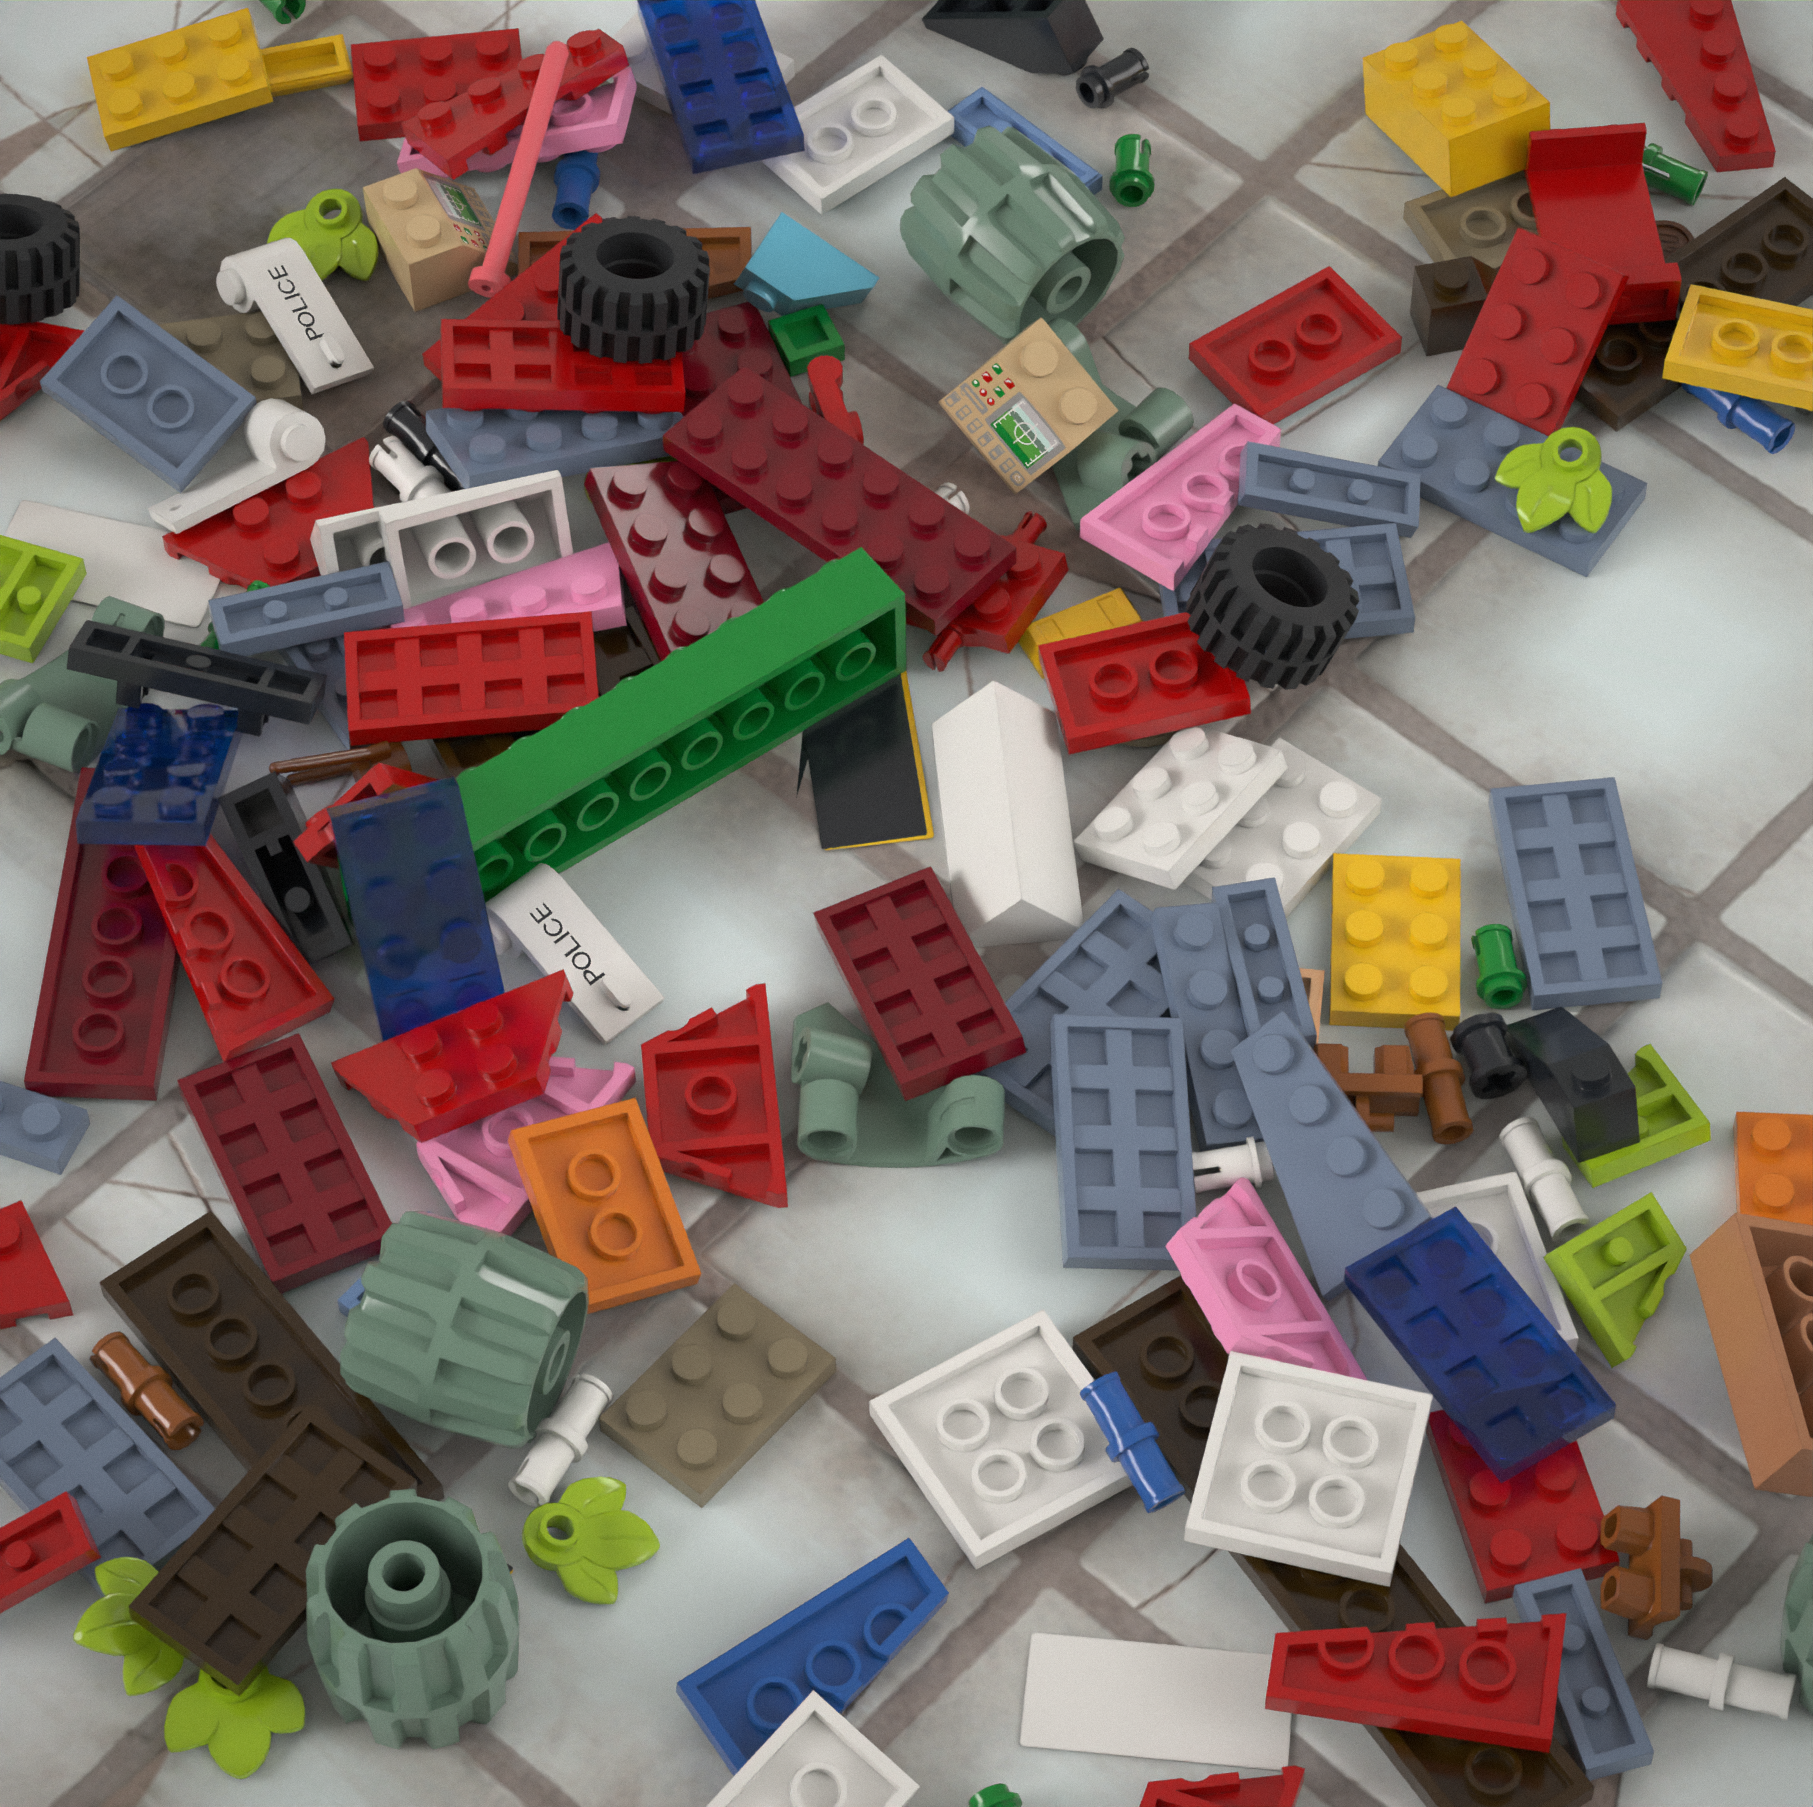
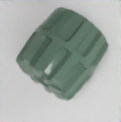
M990 125L979 128L972 144L965 148L952 144L940 154L941 168L935 174L923 175L911 191V203L914 206L906 209L900 220V233L902 240L906 243L905 246L908 253L957 308L1003 344L1009 343L1026 327L1041 317L1046 323L1053 318H1062L1076 327L1104 298L1111 283L1120 271L1125 257L1121 249L1125 240L1124 233L1117 220L1069 168L1024 134L1009 126L1002 133Z
M420 1210L406 1211L400 1218L399 1224L392 1223L382 1236L379 1260L368 1261L361 1276V1283L365 1292L361 1303L349 1309L344 1331L347 1342L340 1352V1374L353 1391L420 1423L509 1449L522 1448L526 1443H531L537 1436L535 1430L541 1420L549 1418L571 1371L587 1317L589 1304L588 1278L577 1267L504 1233Z
M415 1489L392 1490L388 1499L361 1508L355 1503L336 1517V1531L325 1545L316 1544L313 1547L306 1567L307 1640L318 1673L332 1705L346 1724L362 1718L369 1724L375 1743L399 1749L407 1737H422L433 1750L453 1745L460 1741V1726L468 1721L477 1724H487L506 1703V1681L513 1678L518 1671L519 1601L501 1547L494 1533L491 1531L480 1533L471 1508L449 1496L444 1502L417 1497Z

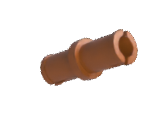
M1432 1012L1422 1013L1410 1018L1404 1024L1405 1036L1409 1040L1416 1068L1414 1074H1423L1422 1097L1424 1098L1430 1119L1433 1140L1439 1144H1455L1467 1139L1474 1131L1461 1088L1466 1079L1461 1063L1453 1059L1443 1016Z
M120 1331L112 1332L99 1340L92 1349L95 1355L90 1356V1361L121 1393L120 1401L128 1412L135 1416H142L163 1438L165 1444L171 1450H181L193 1443L202 1431L199 1427L204 1425L203 1418L194 1412L172 1388L173 1380L166 1370L158 1365L152 1366L130 1343L128 1337Z

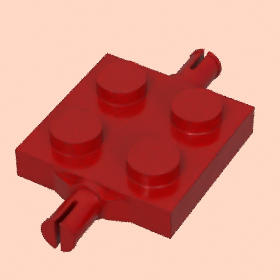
M1032 511L1026 512L1012 534L1007 536L999 535L1016 547L1017 563L936 635L937 638L922 655L924 663L929 668L935 670L937 667L938 672L944 671L958 648L964 646H983L1010 654L1069 571L1065 553L1033 545L1047 528V522L1040 514L1035 512L1033 516ZM906 617L907 625L924 629L918 624H916L914 621Z

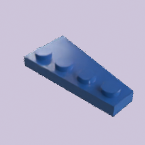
M907 1538L678 1681L676 1693L732 1775L735 1776L813 1690L841 1715L947 1602L949 1592L912 1540Z

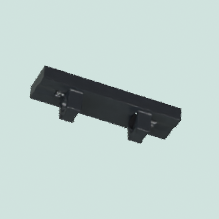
M91 620L85 621L68 650V670L117 681L116 704L139 709L144 696L149 694L150 689L233 707L238 709L236 731L258 737L261 736L262 729L265 723H268L270 716L309 725L325 696L326 674Z

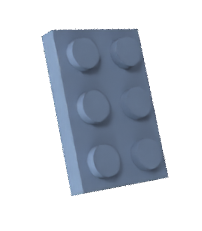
M117 295L40 380L43 392L180 493L245 421L251 408L257 404L255 396Z

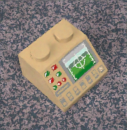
M418 168L363 187L368 227L375 234L379 252L415 312L472 291L468 286L471 271L474 267L483 265L495 224L474 188ZM512 250L505 270V274L509 277L518 274V260Z
M1042 317L1026 327L938 402L1014 495L1067 455L1118 412V409Z

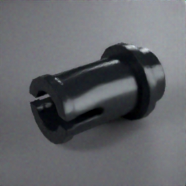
M1128 48L1119 56L1099 67L1095 65L1085 67L1081 72V77L1076 80L1077 94L1080 100L1089 108H1107L1112 105L1115 96L1137 84L1147 81L1149 73L1146 71L1149 69V65L1140 51L1135 48Z

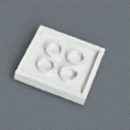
M1044 1309L869 1401L870 1416L976 1570L1133 1485L1121 1463H1113L1105 1451L1109 1442L1087 1403L1080 1396V1391L1093 1382L1094 1379Z
M1230 1351L1185 1525L1184 1541L1390 1587L1431 1411L1433 1395Z

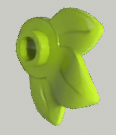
M343 189L324 190L316 194L309 201L306 209L286 214L273 226L267 241L268 244L283 238L295 240L303 249L321 281L338 266L352 277L368 281L375 270L379 249L375 234L362 223L363 214L358 200L353 194ZM341 210L340 214L334 219L323 218L330 211Z
M1578 427L1559 429L1548 436L1544 443L1526 444L1515 448L1503 459L1495 476L1496 482L1512 489H1519L1516 508L1523 531L1526 533L1535 532L1562 518L1567 512L1583 529L1596 533L1604 524L1612 503V487L1599 470L1602 461L1599 442L1590 432ZM1574 447L1582 452L1581 456L1572 462H1567L1560 458V453L1566 448Z
M602 1476L584 1478L570 1484L563 1493L559 1503H546L535 1508L528 1515L522 1529V1543L531 1561L542 1569L556 1571L563 1587L573 1597L594 1604H614L618 1595V1578L615 1571L628 1569L647 1561L658 1552L660 1543L646 1521L630 1511L621 1510L626 1497L625 1483L611 1477ZM547 1528L560 1529L569 1538L566 1540L555 1539L549 1534Z
M134 1557L114 1558L95 1567L94 1572L97 1583L105 1597L98 1599L85 1611L74 1631L73 1641L98 1653L124 1656L122 1669L123 1684L128 1696H138L153 1692L169 1683L180 1672L184 1661V1656L130 1618L128 1606L159 1571L147 1561Z
M267 1666L240 1697L231 1690L225 1689L223 1684L200 1669L198 1682L177 1693L167 1710L164 1724V1738L167 1748L173 1753L187 1751L208 1744L211 1757L222 1771L236 1779H245L256 1772L265 1762L271 1746L272 1732L279 1734L293 1733L304 1728L305 1706L303 1697L292 1681L269 1674Z

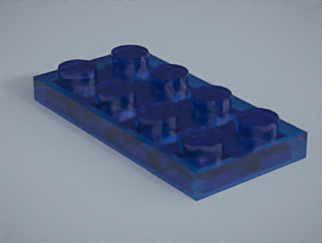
M637 0L638 16L693 174L805 151L804 134L755 0Z
M141 703L139 709L132 707L118 708L76 818L77 844L206 846L219 807L217 798L223 795L243 733L236 731L238 710H224L221 706L215 704H200L190 709H162L159 705L153 703Z
M452 776L327 808L381 1042L468 1008L478 1002H483L505 993L461 793L455 777Z
M1456 1206L1345 1268L1343 1281L1501 1483L1614 1419L1615 1402Z

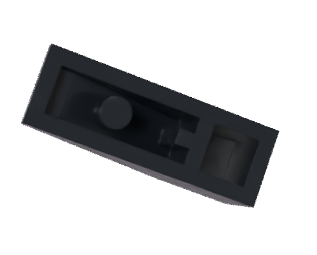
M938 0L922 18L927 29L1030 73H1058L1062 76L1073 74L1086 65L1088 57L1104 40L1086 0Z
M274 771L217 798L266 908L308 964L311 966L353 946V939L326 867L307 863L293 842L307 829L305 823L308 820L290 780Z
M1562 1006L1507 1025L1508 1030L1505 1038L1512 1053L1524 1063L1527 1070V1078L1578 1163L1640 1142L1636 1087L1611 1046Z

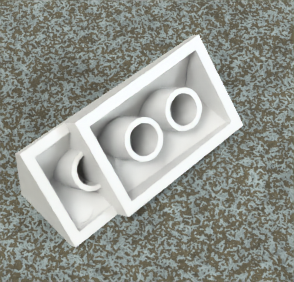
M558 470L319 519L315 521L310 537L321 576L389 561L403 603V609L573 554L562 476Z
M993 680L932 723V737L938 777V798L952 906L975 948L1066 940L1084 922L1056 713Z

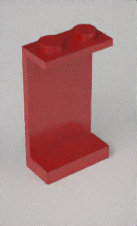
M1645 123L1530 131L1525 176L1538 235L1629 276L1608 325L1675 320L1682 279L1678 262L1665 263L1642 165L1647 134Z

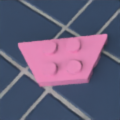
M551 1056L549 1060L551 1072L544 1094L423 1143L418 1141L416 1143L418 1158L458 1221L492 1229L511 1236L533 1210L508 1143L511 1130L620 1102L636 1082L635 1067L627 1063L614 1062L613 1071L577 1068L575 1058Z
M1240 1178L1225 1195L1220 1199L1217 1197L1198 1217H1193L1167 1243L1165 1247L1178 1267L1183 1281L1190 1288L1208 1319L1214 1335L1228 1354H1230V1351L1367 1380L1249 1179Z

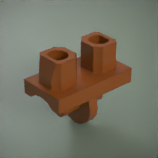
M1317 1043L1314 1045L1313 1050L1372 1132L1394 1133V1116L1418 1117L1420 1097L1423 1094V1074H1414L1411 1052L1407 1045H1382L1376 1047L1373 1055V1073H1349L1348 1047L1342 1044Z
M1661 1495L1646 1508L1618 1505L1603 1517L1601 1521V1544L1605 1549L1629 1554L1628 1568L1615 1566L1604 1575L1600 1586V1608L1627 1618L1628 1636L1648 1640L1653 1636L1654 1626L1662 1622L1675 1620L1680 1616V1611L1692 1609L1693 1593L1703 1591L1713 1583L1712 1565L1704 1559L1693 1557V1542L1689 1539L1680 1538L1679 1499Z

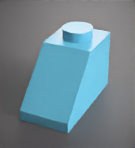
M781 212L734 284L744 290L743 296L756 308L765 312L775 311L779 315L784 316L819 304H823L825 309L860 304L873 289L879 277Z

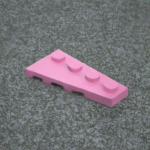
M608 542L404 609L405 622L382 626L379 629L592 611L594 632L627 626L622 571Z

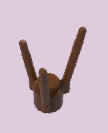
M387 740L364 748L292 758L290 760L273 762L269 765L270 773L274 771L279 774L293 772L286 777L290 780L292 786L351 773L356 783L378 763L411 772L412 768L401 742L388 743Z

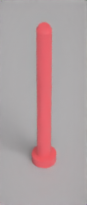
M553 41L546 48L483 265L472 269L468 281V286L472 291L487 298L493 297L511 282L510 277L505 274V270L569 55L566 44L560 41Z

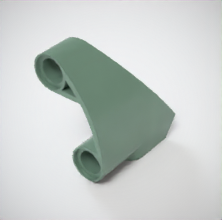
M1053 318L1047 323L1118 409V412L1052 465L1075 529L1080 530V519L1156 463L1192 428L1194 419L1189 406L1182 397L1167 388H1156L1137 407L1102 384L1084 335L1069 321L1062 318Z
M108 596L100 602L91 620L163 637L165 629L162 614L112 596ZM66 650L56 659L19 680L11 678L0 683V755H4L10 749L79 774L81 767L87 768L109 743L131 707L116 704V680L68 670V650Z
M829 1002L804 1012L794 1019L790 1070L792 1083L800 1084L797 1145L806 1156L844 1165L908 1168L967 1161L994 1154L1002 1148L1004 1143L1005 1090L1003 1085L997 1080L979 1075L963 1076L954 1079L948 1085L905 1101L875 1041L854 1026Z

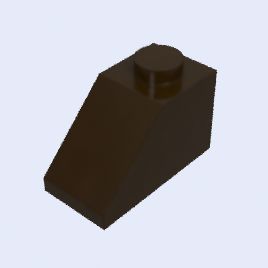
M1472 256L1414 266L1410 316L1426 357L1464 349L1496 278L1497 270Z

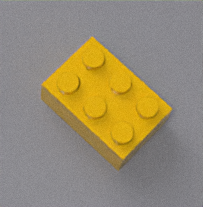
M1463 21L1442 25L1435 31L1406 42L1391 44L1384 50L1362 57L1366 115L1450 197L1525 170L1529 132L1551 130L1550 102Z

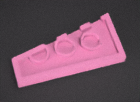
M631 67L613 76L614 83L594 88L576 101L559 99L554 103L537 163L554 160L561 154L583 150L591 153L604 152L613 148L616 144L623 143L637 89ZM519 125L506 133L509 144L493 155H486L483 153V150H480L466 160L469 168L468 171L493 172L503 168L506 164L513 163L524 125ZM406 138L404 139L397 161L400 173L418 168L443 178L449 177L410 146Z
M1234 403L1080 519V538L1174 591L1238 505L1240 453L1247 441L1280 447L1281 429Z

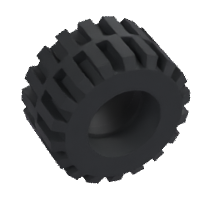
M0 194V324L32 323L42 321L47 317L57 316L63 313V309L72 307L76 302V297L80 294L79 223L75 221V216L69 210L62 209V206L55 202L29 195Z
M627 216V218L623 219L611 217L602 219V223L599 224L591 222L582 226L581 232H573L567 238L566 245L562 246L560 252L557 320H560V329L564 335L571 336V343L578 348L590 349L589 354L599 358H613V362L626 363L627 361H638L639 364L652 363L654 359L668 360L676 357V352L688 351L693 347L694 340H700L704 333V325H706L710 259L707 251L702 250V243L696 237L687 236L686 230L678 226H668L665 224V221L654 218L647 220L640 219V216Z
M1260 523L1258 528L1250 524L1239 526L1236 532L1230 531L1222 538L1190 592L1191 596L1186 605V612L1191 615L1188 620L1190 630L1200 636L1197 643L1204 652H1211L1216 657L1214 662L1223 669L1228 667L1236 672V677L1249 682L1251 679L1257 681L1261 687L1271 689L1276 684L1285 690L1296 689L1299 683L1307 686L1315 682L1318 675L1323 674L1357 618L1359 612L1356 608L1359 602L1358 591L1350 587L1353 579L1349 572L1338 566L1340 561L1331 552L1326 553L1319 547L1320 544L1310 537L1305 539L1299 536L1295 530L1286 527L1283 530H1279L1272 524Z

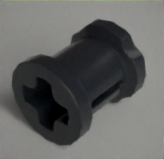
M1495 1012L1477 1014L1463 1020L1453 1029V1034L1450 1037L1453 1049L1456 1053L1464 1056L1472 1074L1469 1078L1470 1089L1474 1096L1480 1099H1494L1507 1095L1521 1086L1527 1077L1524 1063L1521 1059L1513 1057L1506 1041L1507 1024L1502 1015Z

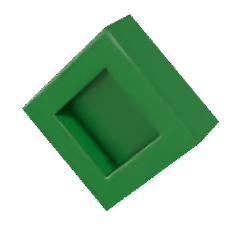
M823 304L768 320L769 333L790 377L808 372L807 367L809 363L819 356L828 355L835 357L839 361L845 360V344Z

